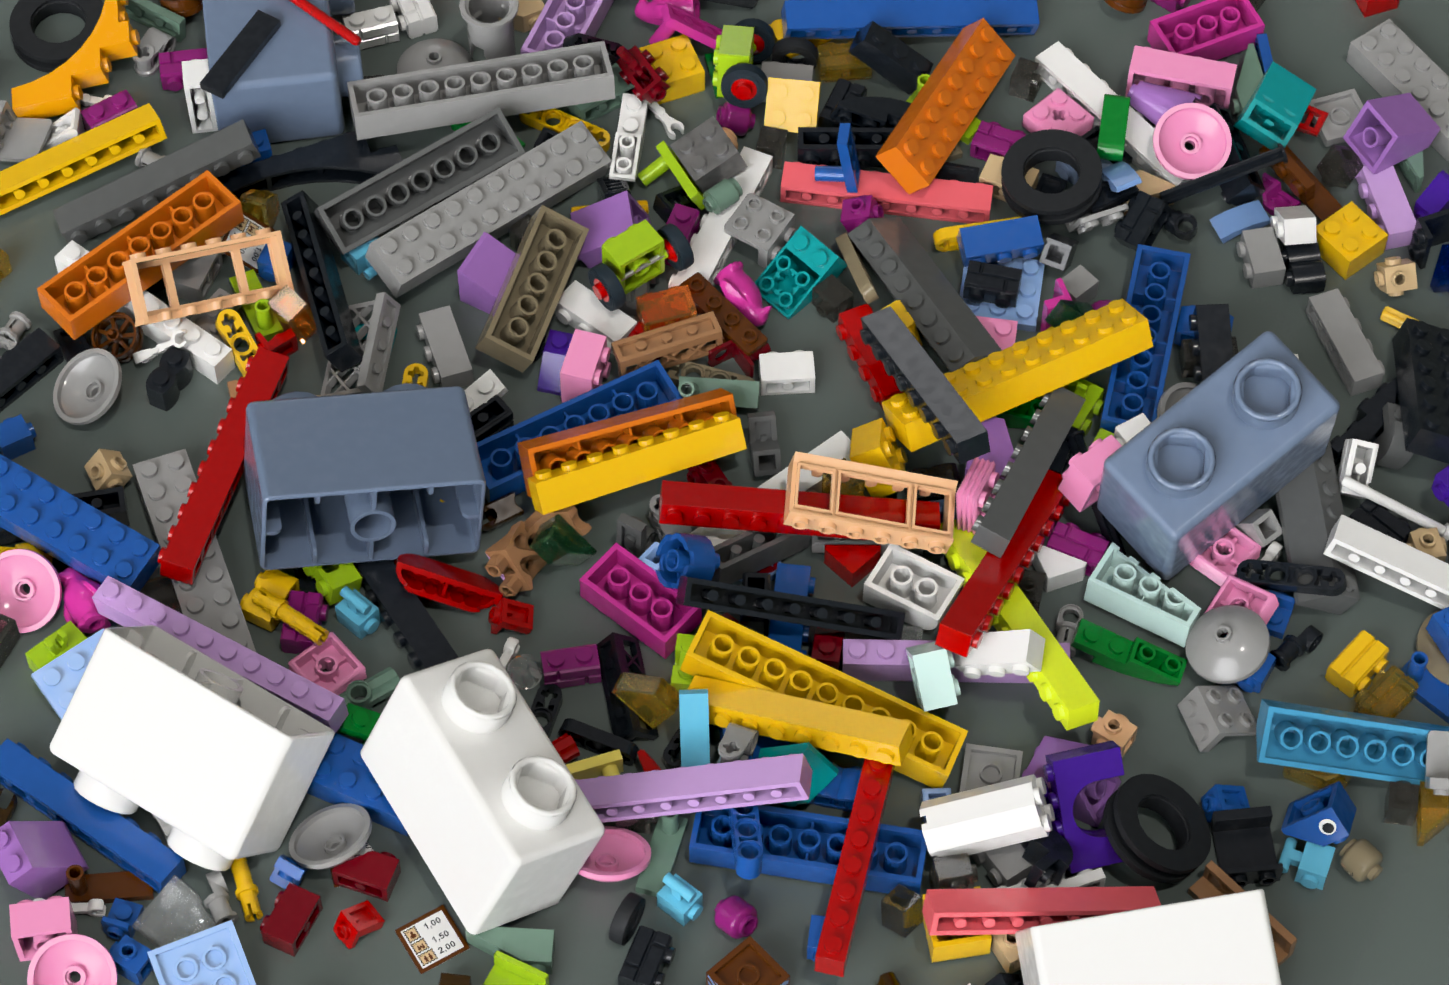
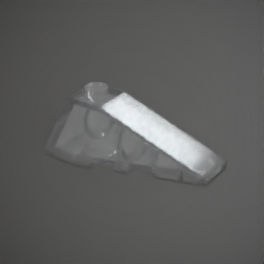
M174 875L137 918L132 927L159 948L217 926V924L205 910L198 894Z

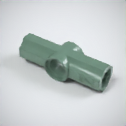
M388 667L365 681L356 680L351 682L346 691L339 696L345 699L346 705L351 703L372 710L373 705L393 694L400 679L395 670ZM358 696L365 697L362 700H355V698Z

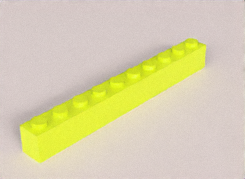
M954 519V542L944 555L948 560L951 570L956 571L959 576L965 578L964 587L987 551L971 543L974 537L972 531L968 533L967 530L963 531L962 528L958 530L956 519ZM1014 583L1015 586L1010 599H1004V605L999 616H993L992 626L997 631L1031 629L1045 638L1041 671L1029 672V675L1026 677L1029 682L1035 684L1041 699L1048 703L1054 718L1060 721L1067 731L1097 721L1100 700L1017 583Z

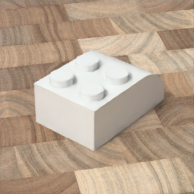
M889 544L864 583L863 601L876 608L905 612L904 622L920 629L932 630L937 627L963 586L965 578L898 545Z

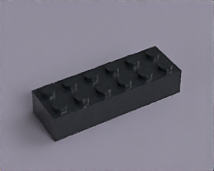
M1406 318L1392 339L1405 451L1449 464V330L1427 324L1423 321Z

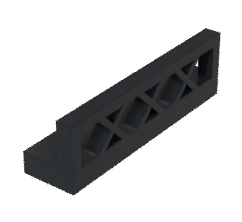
M612 632L596 645L613 734L629 741L635 737L654 741L659 737L639 640ZM624 645L630 646L632 657L625 651ZM629 668H630V669L633 671V673L636 675L637 682H636V680L630 675V673H629ZM634 692L641 699L642 706L635 699ZM639 717L646 723L647 729L641 728Z

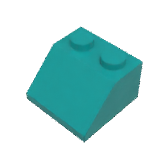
M809 742L760 748L758 759L803 753L813 770L809 800L780 803L783 806L795 807L797 804L809 803L838 775L839 769Z

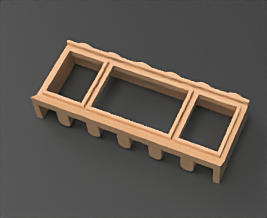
M268 227L255 230L254 236L247 237L246 232L230 235L231 240L222 242L221 237L205 240L206 245L197 247L196 242L180 245L181 250L171 251V247L155 250L156 255L146 257L145 252L129 255L130 260L123 262L122 266H124L135 314V327L255 303L260 299L270 300L294 294L281 230L271 232V228ZM267 244L276 286L249 291L240 249ZM230 251L240 293L180 305L170 263ZM160 265L170 307L147 312L138 269Z
M795 451L788 466L783 525H789L799 530H816L827 535H844L850 539L872 540L878 544L900 545L905 549L917 548L928 550L933 554H946L954 542L955 494L958 481ZM800 469L811 470V475L814 477H821L823 473L832 474L829 510L798 504ZM850 478L865 480V485L868 487H874L877 483L892 485V490L895 492H901L904 488H907L905 524L839 512L841 482H848ZM917 490H919V495L923 497L930 496L931 492L944 495L942 530L915 526Z

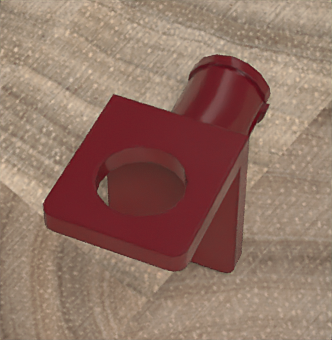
M729 340L709 350L708 365L714 367L728 359L734 358L745 375L753 378V362L759 360V354L771 352V348L767 343L752 355L747 356L733 341ZM726 350L722 356L715 358L719 352Z

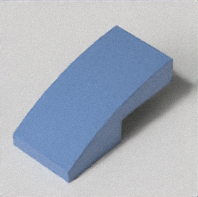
M1124 161L1102 169V181H1108L1112 192H1120L1142 183L1135 170Z
M1259 200L1239 205L1209 219L1223 244L1240 235L1243 230L1262 228L1270 223V218Z

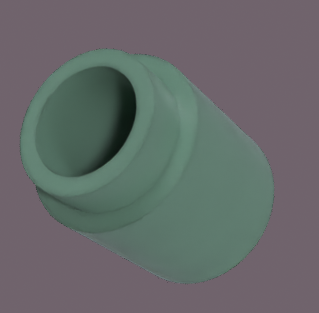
M734 178L723 179L703 193V204L709 212L720 214L739 201L740 196L743 195V190Z

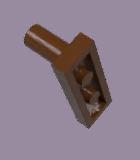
M71 865L66 870L68 884L65 885V897H69L72 903H88L91 899H102L104 904L113 903L115 897L126 901L154 900L153 888L129 871L84 874V870L80 865Z

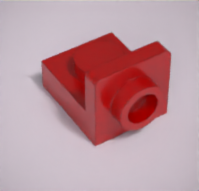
M291 328L283 333L276 334L270 341H267L260 332L255 334L257 347L290 356L299 350L296 334Z
M503 597L489 612L488 621L491 623V633L497 634L502 628L529 634L533 630L534 605Z
M366 900L341 910L333 930L338 939L348 949H352L356 946L359 937L381 929L385 920L373 905Z

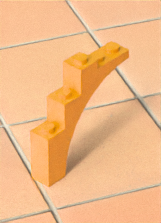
M105 0L101 16L93 32L72 57L49 74L30 83L11 88L12 110L17 117L44 119L67 114L75 107L80 109V100L83 99L82 89L109 83V72H112L111 61L138 56L137 45L140 44V36L138 30H134L129 22V17L125 10V6L129 3L128 0Z

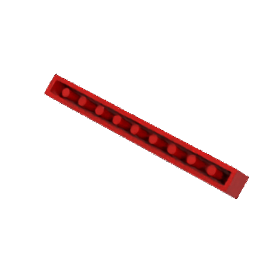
M258 347L255 356L249 357L245 368L247 373L245 377L241 376L237 383L236 392L238 393L235 398L231 397L226 409L228 415L226 419L221 418L218 424L217 439L210 441L207 455L209 456L206 461H201L198 468L197 476L199 478L197 482L192 481L187 494L189 500L187 504L182 503L177 516L179 519L177 526L172 525L170 528L167 548L162 547L159 552L157 563L161 564L160 575L193 585L244 472L246 407L253 401L273 400L278 396L288 374L289 356Z
M1048 469L1002 557L999 558L987 551L941 621L935 645L966 658L973 648L977 649L983 638V631L988 633L994 620L993 616H999L1004 605V599H1010L1014 590V583H1020L1025 567L1029 568L1033 562L1034 552H1040L1045 536L1049 537L1052 533L1054 521H1060L1064 512V506L1068 507L1071 503L1058 489L1063 480L1061 474Z
M662 480L659 499V524L848 538L844 535H827L816 530H799L789 525H783L786 490ZM798 492L799 505L829 510L830 493ZM840 494L839 512L905 524L907 500ZM916 501L915 526L940 530L939 502Z

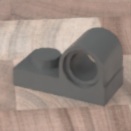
M622 512L617 520L616 543L639 558L653 544L657 531L647 526L638 517L629 516Z

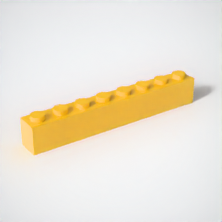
M150 103L0 171V216L135 154L140 149L148 148L167 139L161 120Z
M723 411L714 414V418L706 421L703 419L691 421L687 427L681 429L677 427L666 429L662 435L656 437H641L637 440V443L631 445H616L612 447V451L606 453H591L586 456L587 459L582 461L570 460L563 462L560 468L554 470H538L535 472V476L527 478L534 509L545 515L745 450L747 447L741 420L736 415Z
M698 675L694 676L687 689H708L709 724L721 728H727L728 724L732 722L757 730L759 735L775 740L797 744L809 742L813 747L829 752H838L856 758H865L896 766L902 765L913 742L910 721Z

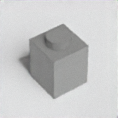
M1081 264L1062 278L1073 301V313L1097 296L1099 280Z
M1256 509L1235 526L1261 547H1265L1282 534V528L1272 509Z

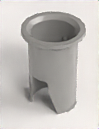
M460 0L459 10L462 18L467 22L471 58H473V52L476 47L484 50L486 60L516 55L514 18L518 13V0Z

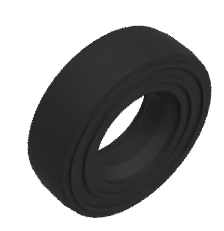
M799 37L783 38L777 41L773 47L772 62L812 65L815 69L818 62V50L812 42ZM796 53L804 56V58L792 59L787 57L786 54Z
M630 892L623 899L611 923L609 939L624 946L632 938L645 909V898Z

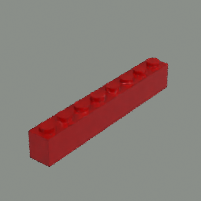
M864 759L815 955L814 971L844 977L895 765Z

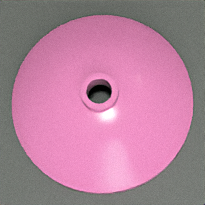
M1184 103L1169 109L1162 115L1154 129L1153 149L1157 160L1165 170L1181 179L1194 180L1220 170L1231 152L1232 138L1227 123L1218 112L1203 104ZM1185 144H1192L1193 150H1187Z
M12 549L1 553L0 627L14 633H27L45 626L57 613L62 598L61 581L56 569L44 556L32 550ZM24 584H28L30 586L29 593H26L23 590Z
M604 826V835L578 874L587 879L600 882L628 880L637 876L648 867L651 861V847L641 835L631 830L615 826Z
M82 934L60 935L46 942L33 956L27 976L28 985H117L118 982L116 964L110 952L97 940ZM73 971L79 972L81 976L80 981L75 982L71 979Z

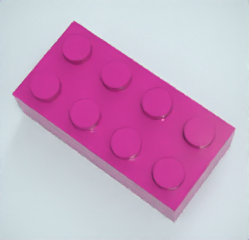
M1206 0L1151 20L1147 41L1152 49L1172 51L1194 57L1199 56L1216 61L1246 50L1248 44L1254 43L1255 45L1256 35L1264 33L1265 24L1249 0Z
M615 543L579 579L580 596L664 659L675 650L677 633L690 634L702 622V608L676 604L678 589L664 587L660 583L655 570L618 543Z

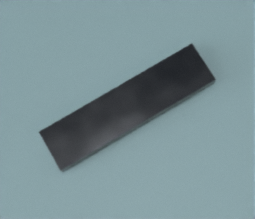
M257 10L200 82L201 89L223 99L280 28V20Z

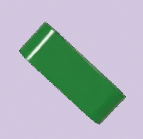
M1104 94L1097 153L1102 160L1122 162L1130 97Z

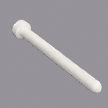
M1348 476L1342 478V486L1424 528L1437 527L1440 537H1444L1446 542L1449 540L1448 522L1443 525Z

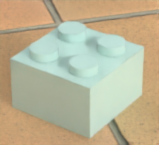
M936 641L906 648L917 703L924 712L958 704L956 696L961 695L958 680L951 674L950 668L955 667L952 651L935 645Z

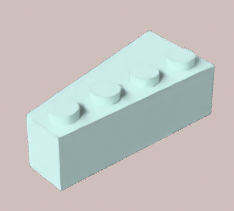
M1112 542L1088 579L1084 600L1177 645L1185 647L1186 639L1194 623L1199 618L1201 608L1175 588L1169 589L1161 582L1159 576L1153 572L1149 574L1139 566V561L1132 556H1125L1119 551L1120 547Z

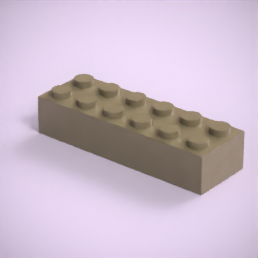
M541 205L531 217L475 349L522 373L532 364L588 234V228Z

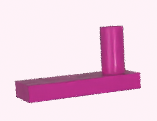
M667 2L660 9L663 23L649 38L650 44L669 39L675 31H678L712 49H716L717 35H722V29Z

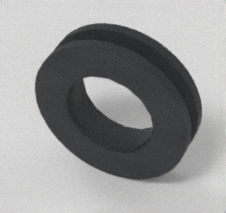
M19 0L12 10L9 21L10 33L17 55L24 63L36 70L46 73L52 72L72 57L91 35L104 6L102 0ZM71 13L85 21V27L80 34L65 42H47L39 39L34 34L38 24L54 14Z
M1048 129L1030 133L1020 138L1009 148L1002 162V192L1007 204L1021 217L1037 215L1039 224L1060 225L1077 220L1087 214L1100 197L1102 190V163L1099 154L1087 140L1072 132ZM1060 161L1070 165L1077 171L1079 179L1067 191L1051 194L1033 189L1026 182L1025 175L1029 169L1038 163Z
M1154 774L1133 776L1118 788L1105 804L1103 822L1111 846L1120 859L1142 877L1158 883H1176L1189 876L1206 860L1211 848V834L1206 817L1196 801L1173 781ZM1138 807L1148 808L1158 813L1168 822L1175 834L1176 850L1166 849L1156 844L1147 836L1139 822Z

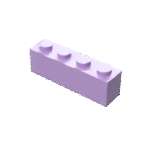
M1355 153L1353 163H1350V172L1352 177L1357 179L1359 195L1361 199H1365L1368 216L1388 234L1385 250L1410 245L1416 219L1394 166L1373 174Z

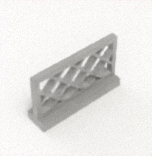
M386 292L377 293L375 300L349 305L350 313L356 314L352 319L354 327L356 328L361 321L364 323L356 333L363 354L362 362L358 367L356 365L351 367L355 371L344 381L342 377L351 368L342 373L339 370L336 372V367L328 361L320 396L383 392L401 307ZM373 310L371 318L367 321L365 317ZM368 333L366 341L362 344L360 340ZM358 379L356 385L357 388L350 389L353 383ZM339 381L341 385L334 393H331V389Z

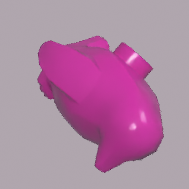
M639 0L634 10L638 19L659 26L663 23L660 9L666 2L700 19L699 0H652L650 2L648 0Z
M741 261L733 262L722 269L716 275L713 282L715 285H720L723 296L756 327L763 326L768 320L772 306L763 307L761 292L753 279L744 272L743 263Z
M71 567L58 573L60 581L64 586L63 601L66 622L71 620L81 632L94 633L103 628L110 627L109 619L98 614L92 596L101 585Z

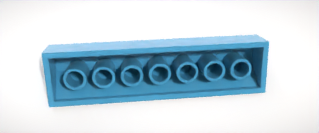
M1261 699L1256 724L1257 761L1260 763L1425 787L1427 734L1431 730L1449 731V726Z

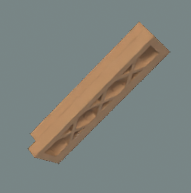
M711 311L611 342V348L618 362L619 377L652 363L656 358L662 356L663 358L659 361L664 369L708 356L709 350L723 344V335L716 316ZM715 340L714 344L704 346L707 342ZM688 348L686 352L678 354L681 350ZM637 364L635 368L626 370V367Z
M1212 860L1205 866L1203 876L1188 889V894L1194 900L1245 892ZM1269 913L1279 967L1293 954L1297 938Z

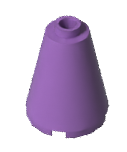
M1140 81L1138 85L1133 83L1127 94V97H1130V105L1155 126L1162 115L1169 109L1184 103H1195V100L1201 102L1202 96L1197 93Z

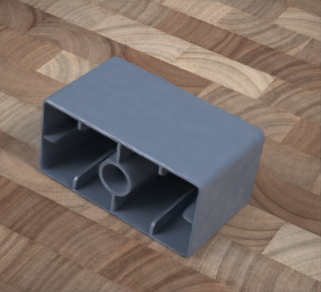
M202 0L209 71L257 10L269 14L281 22L280 28L227 95L222 99L212 94L218 131L243 119L251 132L266 129L270 143L336 136L344 132L345 124L341 97H349L347 82L364 79L360 45L355 46L340 35L334 36V31L289 0ZM307 0L331 17L355 13L354 0Z
M1266 331L1105 460L1097 508L1161 579L1169 580L1324 455L1340 404L1275 333Z
M404 383L394 385L383 392L316 396L309 392L295 391L282 394L273 400L253 401L247 405L244 477L259 562L262 569L277 570L394 560L399 555L406 553L423 557L474 553L480 548L486 481L463 388L458 386L427 388L419 384Z

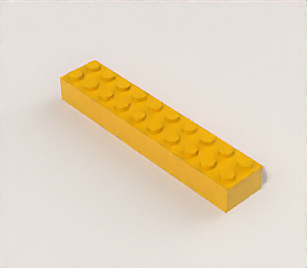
M1123 298L1113 300L1104 307L1090 310L1076 319L1064 321L1060 326L1048 331H1041L1036 336L1025 341L1016 342L1009 348L993 352L988 357L976 362L967 363L964 367L953 372L944 373V376L979 421L982 422L1152 348L1153 342L1149 322L1145 316ZM905 392L895 394L890 399L882 402L887 427H892L895 437L910 452L941 440L936 439L930 424L923 422L918 408L911 406Z
M710 610L707 611L680 669L693 677L695 675L910 721L913 742L902 765H895L894 770L931 788H943L968 733L966 729L927 711L924 712L923 709Z

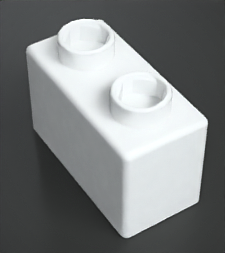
M157 626L113 627L104 629L50 743V751L55 756L79 769L74 781V788L85 799L101 808L119 814H133L140 806L173 826L167 842L168 846L175 853L203 868L214 871H226L231 867L235 859L275 852L280 848L335 732L330 727Z
M483 649L403 676L361 749L362 759L470 934H480L559 903L604 835L605 827L499 658L491 649Z
M1263 889L1033 926L1015 932L1024 985H1282Z

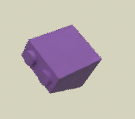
M1411 93L1367 100L1343 139L1373 174H1377L1428 148L1441 128Z
M627 190L570 213L571 220L589 229L577 257L588 268L602 263V244L607 239L616 237L626 231L631 225L638 224L645 219L651 225L649 215Z
M484 232L457 270L460 301L490 314L516 253L490 234Z
M994 416L981 422L988 431L990 452L979 456V459L984 458L985 461L989 459L990 463L994 461L995 472L999 473V478L1004 481L1005 477L1001 476L1008 461L1014 463L1015 460L1010 458L1014 449L1005 420ZM974 459L967 461L965 475Z
M1044 736L1040 745L1035 749L1029 766L1023 771L1022 777L1033 774L1036 778L1043 777L1051 793L1050 782L1046 781L1043 772V765L1047 764L1045 755L1089 745ZM1119 776L1086 785L1075 798L1073 804L1074 818L1098 828L1103 818L1104 807L1108 798L1121 784Z
M8 821L0 827V868L9 885L34 898L47 899L68 884L66 870L69 866L80 865L84 872L89 869L68 827L63 821Z

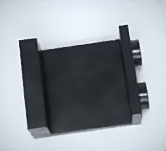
M1449 209L1417 218L1408 252L1411 259L1416 261L1420 269L1426 267L1432 246L1449 241Z
M1271 806L1213 811L1210 826L1218 867L1240 887L1255 883L1271 885L1276 881H1280L1283 864H1277L1270 830L1273 817Z

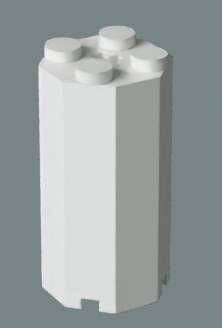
M1033 774L922 801L919 809L920 817L926 816V823L921 824L922 833L929 854L935 856L934 861L939 863L1049 836V832L1052 831L1051 821H1055V814L1052 805L1047 804L1044 797L1047 790L1043 777L1036 778Z

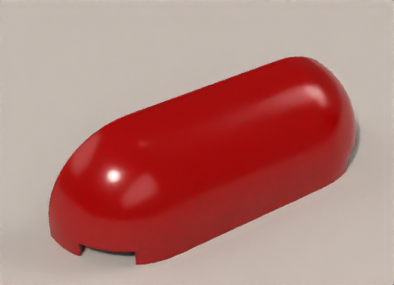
M401 554L397 558V577L404 586V589L412 594L469 612H480V610L488 608L493 604L497 605L503 597L499 586L482 575L416 554Z

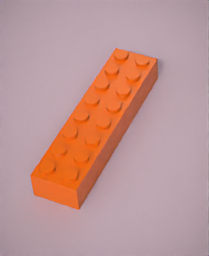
M984 18L964 27L875 156L908 194L931 184L1016 56Z
M206 170L38 287L37 292L41 307L76 340L131 301L124 266H122L123 262L130 260L129 255L145 252L146 257L156 255L155 250L171 247V251L181 250L180 245L196 242L197 247L206 245L205 240L222 237L244 221L241 201L212 173ZM188 260L170 263L172 271ZM160 265L138 269L143 292L163 278Z
M719 388L519 442L517 445L527 496L531 498L527 478L535 476V472L538 470H554L560 468L563 462L570 460L582 461L587 459L586 456L591 453H606L612 451V447L619 444L631 445L637 443V440L644 436L656 437L662 435L663 431L669 428L677 427L681 429L687 427L688 423L694 420L703 419L706 421L714 418L713 415L719 412L728 411L737 416L733 394Z

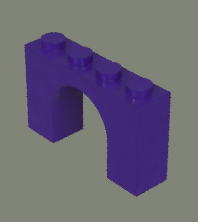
M1112 740L1045 755L1047 764L1043 765V772L1046 781L1050 782L1052 791L1048 793V801L1052 805L1053 810H1055L1056 820L1053 821V829L1067 840L1073 851V860L1068 870L1071 873H1075L1085 869L1123 862L1111 846L1105 828L1099 830L1082 829L1077 826L1073 816L1075 798L1086 785L1095 781L1125 775L1120 746Z

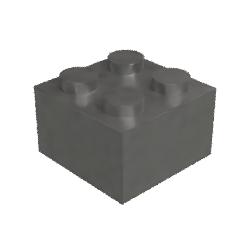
M714 116L670 145L702 194L721 180L729 179L748 167Z

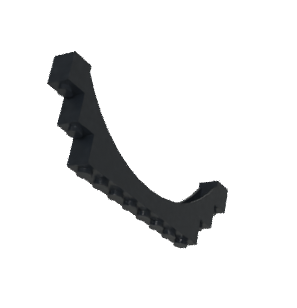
M356 131L331 139L321 140L309 146L299 147L290 152L273 155L255 163L246 164L217 179L242 204L265 193L295 185L326 182L361 184L403 159L396 145L383 147L378 151L371 152L366 139L357 140ZM162 278L146 289V291L154 293L166 289L164 279Z

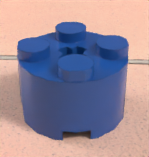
M684 533L665 535L656 551V556L660 557V570H656V575L660 583L666 588L678 589L680 576L711 581L715 570L720 566V555L715 553L712 542L702 535Z

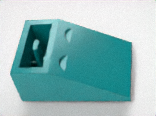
M1273 61L1233 126L1270 150L1278 148L1279 143L1285 148L1299 126L1317 89Z
M800 226L758 277L755 284L759 288L762 298L790 320L830 287L847 267V264L809 231Z

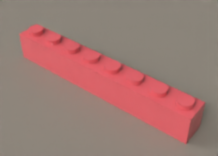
M784 162L780 202L842 209L844 199L872 195L877 203L882 206L884 214L966 224L985 222L990 219L993 185L934 178L929 186L908 194L890 173L861 170L858 193H847L845 182L815 181V166L828 165Z
M1154 886L927 889L922 913L929 935L1015 934L1016 931L1033 926L1160 906L1161 903Z

